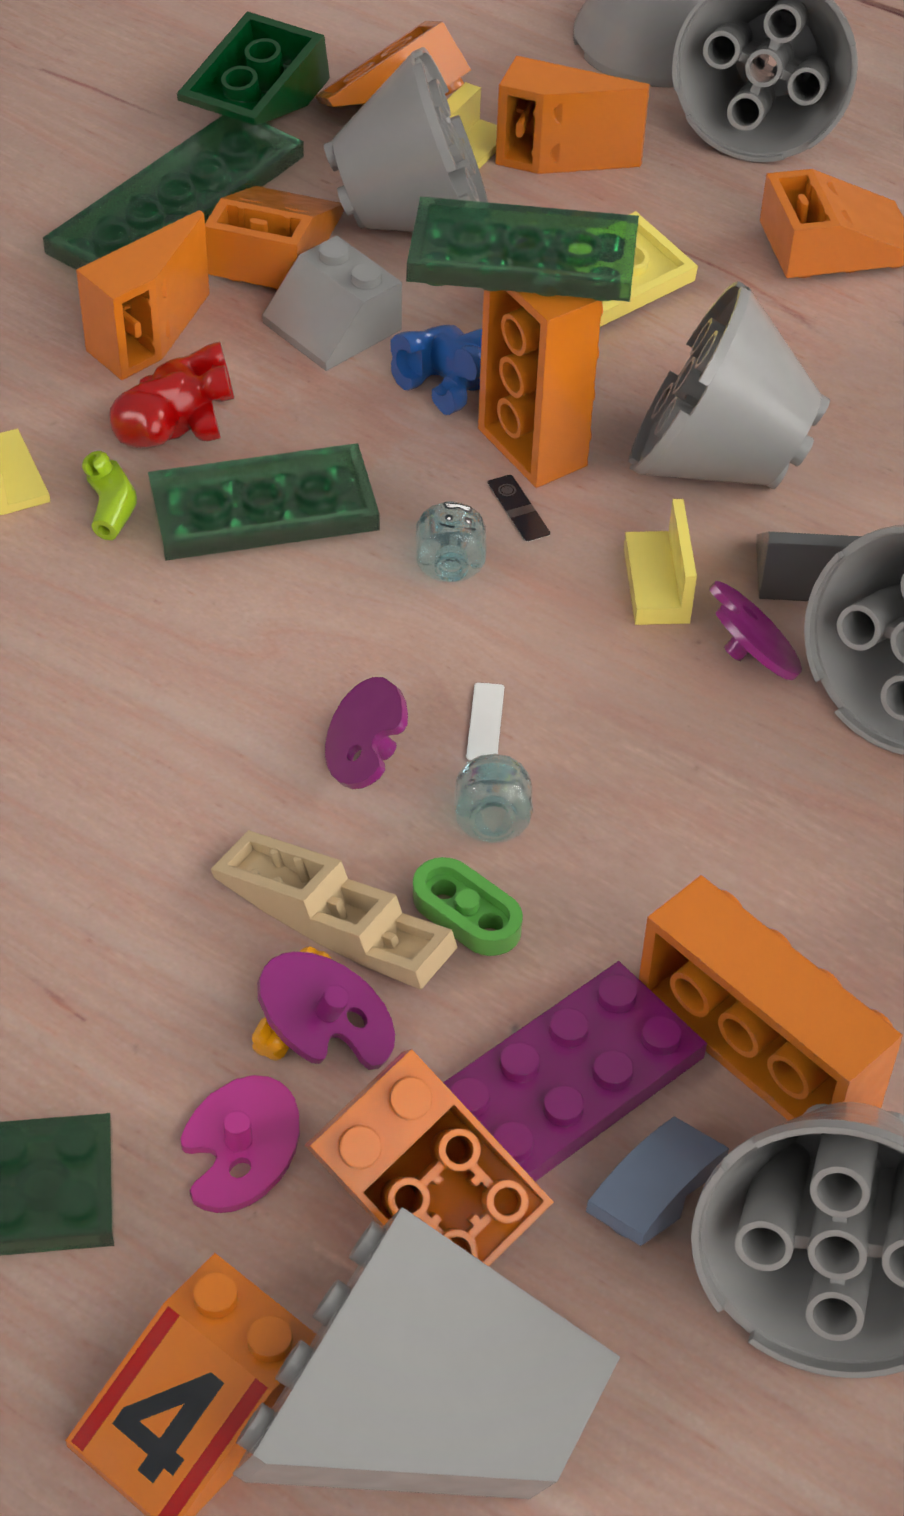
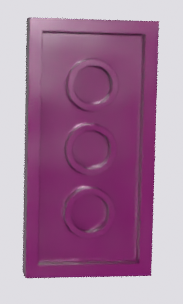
M617 961L443 1083L536 1182L705 1057L707 1043L620 961Z

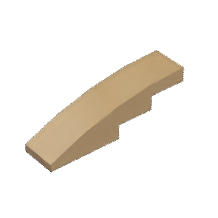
M250 830L211 868L213 877L263 912L302 935L368 969L420 990L423 989L458 948L452 929L402 913L396 894L348 879L341 860Z

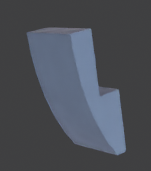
M674 1116L647 1136L615 1167L588 1200L586 1212L611 1227L617 1234L629 1238L642 1246L681 1218L686 1196L706 1183L713 1170L728 1155L729 1148Z

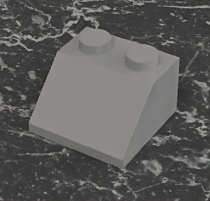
M337 235L297 257L262 314L263 323L327 371L402 330V282Z

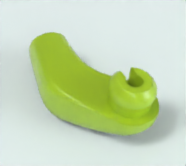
M94 451L88 454L82 462V469L87 475L88 483L99 495L97 510L91 526L94 533L100 538L114 540L131 516L137 504V495L118 462L110 460L107 453L103 451Z

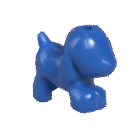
M441 325L425 331H405L396 334L390 340L392 353L391 373L395 381L402 389L409 391L419 387L431 375H440L444 378L442 383L432 389L431 396L434 404L444 415H451L462 410L467 404V390H480L482 328L464 334L455 325Z

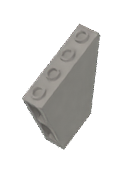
M402 1207L383 1227L372 1221L359 1238L349 1255V1259L357 1263L358 1267L347 1285L337 1279L318 1305L313 1318L323 1325L310 1346L300 1340L284 1361L275 1379L282 1383L285 1388L272 1409L261 1403L245 1425L236 1443L243 1447L246 1452L233 1472V1475L245 1483L531 1499L558 1481L620 1356Z

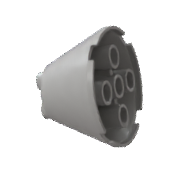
M586 0L575 18L573 40L575 45L579 44L584 50V59L591 66L606 75L648 83L651 87H674L672 61L675 43L685 19L699 0Z
M699 0L690 11L679 31L672 61L674 90L677 92L680 104L686 114L685 118L690 126L704 141L718 151L731 157L751 162L784 160L787 157L811 149L822 141L843 117L855 89L858 70L857 48L852 29L846 16L834 0ZM769 55L775 59L777 63L775 66L768 64Z
M424 47L413 51L335 135L333 140L324 144L325 154L333 171L339 170L344 184L337 188L341 204L347 215L354 214L355 220L361 229L366 227L367 229L483 237L491 234L493 227L492 224L485 226L483 223V218L492 215L482 177L460 116L456 115L450 118L451 112L445 93L449 92L447 85L432 56Z
M736 281L716 300L687 341L686 345L692 349L690 357L680 374L677 375L669 371L640 426L630 452L628 462L632 463L629 469L641 475L765 485L775 489L783 480L789 464L799 466L809 453L814 438L807 435L811 426H815L821 420L829 406L830 399L819 392L752 290L743 283Z
M893 525L872 531L856 539L827 563L816 580L808 600L804 635L811 673L815 682L821 680L828 695L837 706L838 710L834 713L851 730L865 740L880 748L904 755V525Z
M839 1102L829 1105L816 1104L808 1108L803 1115L746 1140L725 1156L713 1170L698 1199L692 1223L691 1242L695 1269L709 1301L719 1313L724 1309L734 1321L750 1333L748 1343L780 1362L811 1373L842 1378H871L904 1371V1115L858 1102Z

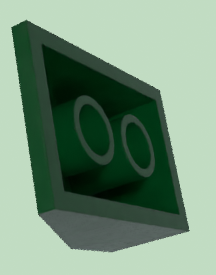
M247 11L177 92L178 101L254 126L306 107L330 79L325 37L323 34Z

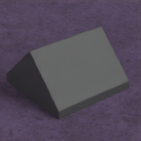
M770 531L757 534L756 551L759 599L808 601L813 586L827 563L838 552L862 536Z

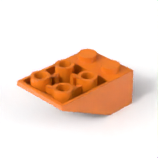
M516 55L499 84L495 164L536 174L640 167L643 158L650 84Z
M815 169L766 173L759 221L786 278H807L813 275L840 272L853 273L859 270L904 266V217L894 200Z
M254 186L220 198L205 223L208 275L278 290L297 257L330 238L344 212L342 204L340 202L260 186Z
M200 210L76 269L86 351L120 380H124L161 361L210 294L204 213Z
M412 1049L402 1051L304 1145L380 1226L383 1227L403 1207L487 1266H490L554 1203Z

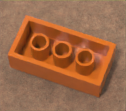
M540 241L485 261L478 429L535 488L588 466L589 445L592 439L593 401L596 395L595 377L597 360L599 358L600 321L603 314L602 298L597 291L581 280L568 268L561 258L555 256Z
M702 875L647 917L639 980L707 1043L706 1052L785 1119L789 1121L803 1115L808 1108L816 1104L829 1105L839 1102H858L878 1108L882 1107L903 1037L884 1014L875 1009L868 1008L843 988L839 980L831 972L814 965L795 950L783 934L766 927L746 911L734 895L725 890H720Z

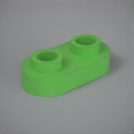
M434 858L418 867L413 877V902L416 909L434 924L452 929L456 940L473 952L481 955L497 956L505 954L518 944L522 933L523 914L520 905L514 898L463 862L453 858ZM438 895H448V896H450L451 898H449V899H440V898H438L437 896H438ZM486 928H493V929H496V930H495V931H489V930H484V929H486Z

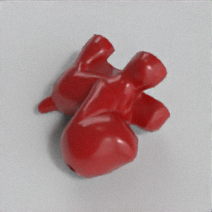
M221 342L208 344L188 356L178 357L161 364L152 375L143 377L138 385L119 395L110 407L109 417L112 431L120 443L135 448H152L163 445L168 440L178 439L189 430H192L195 437L200 441L208 442L220 439V430L212 401L223 402L235 398Z

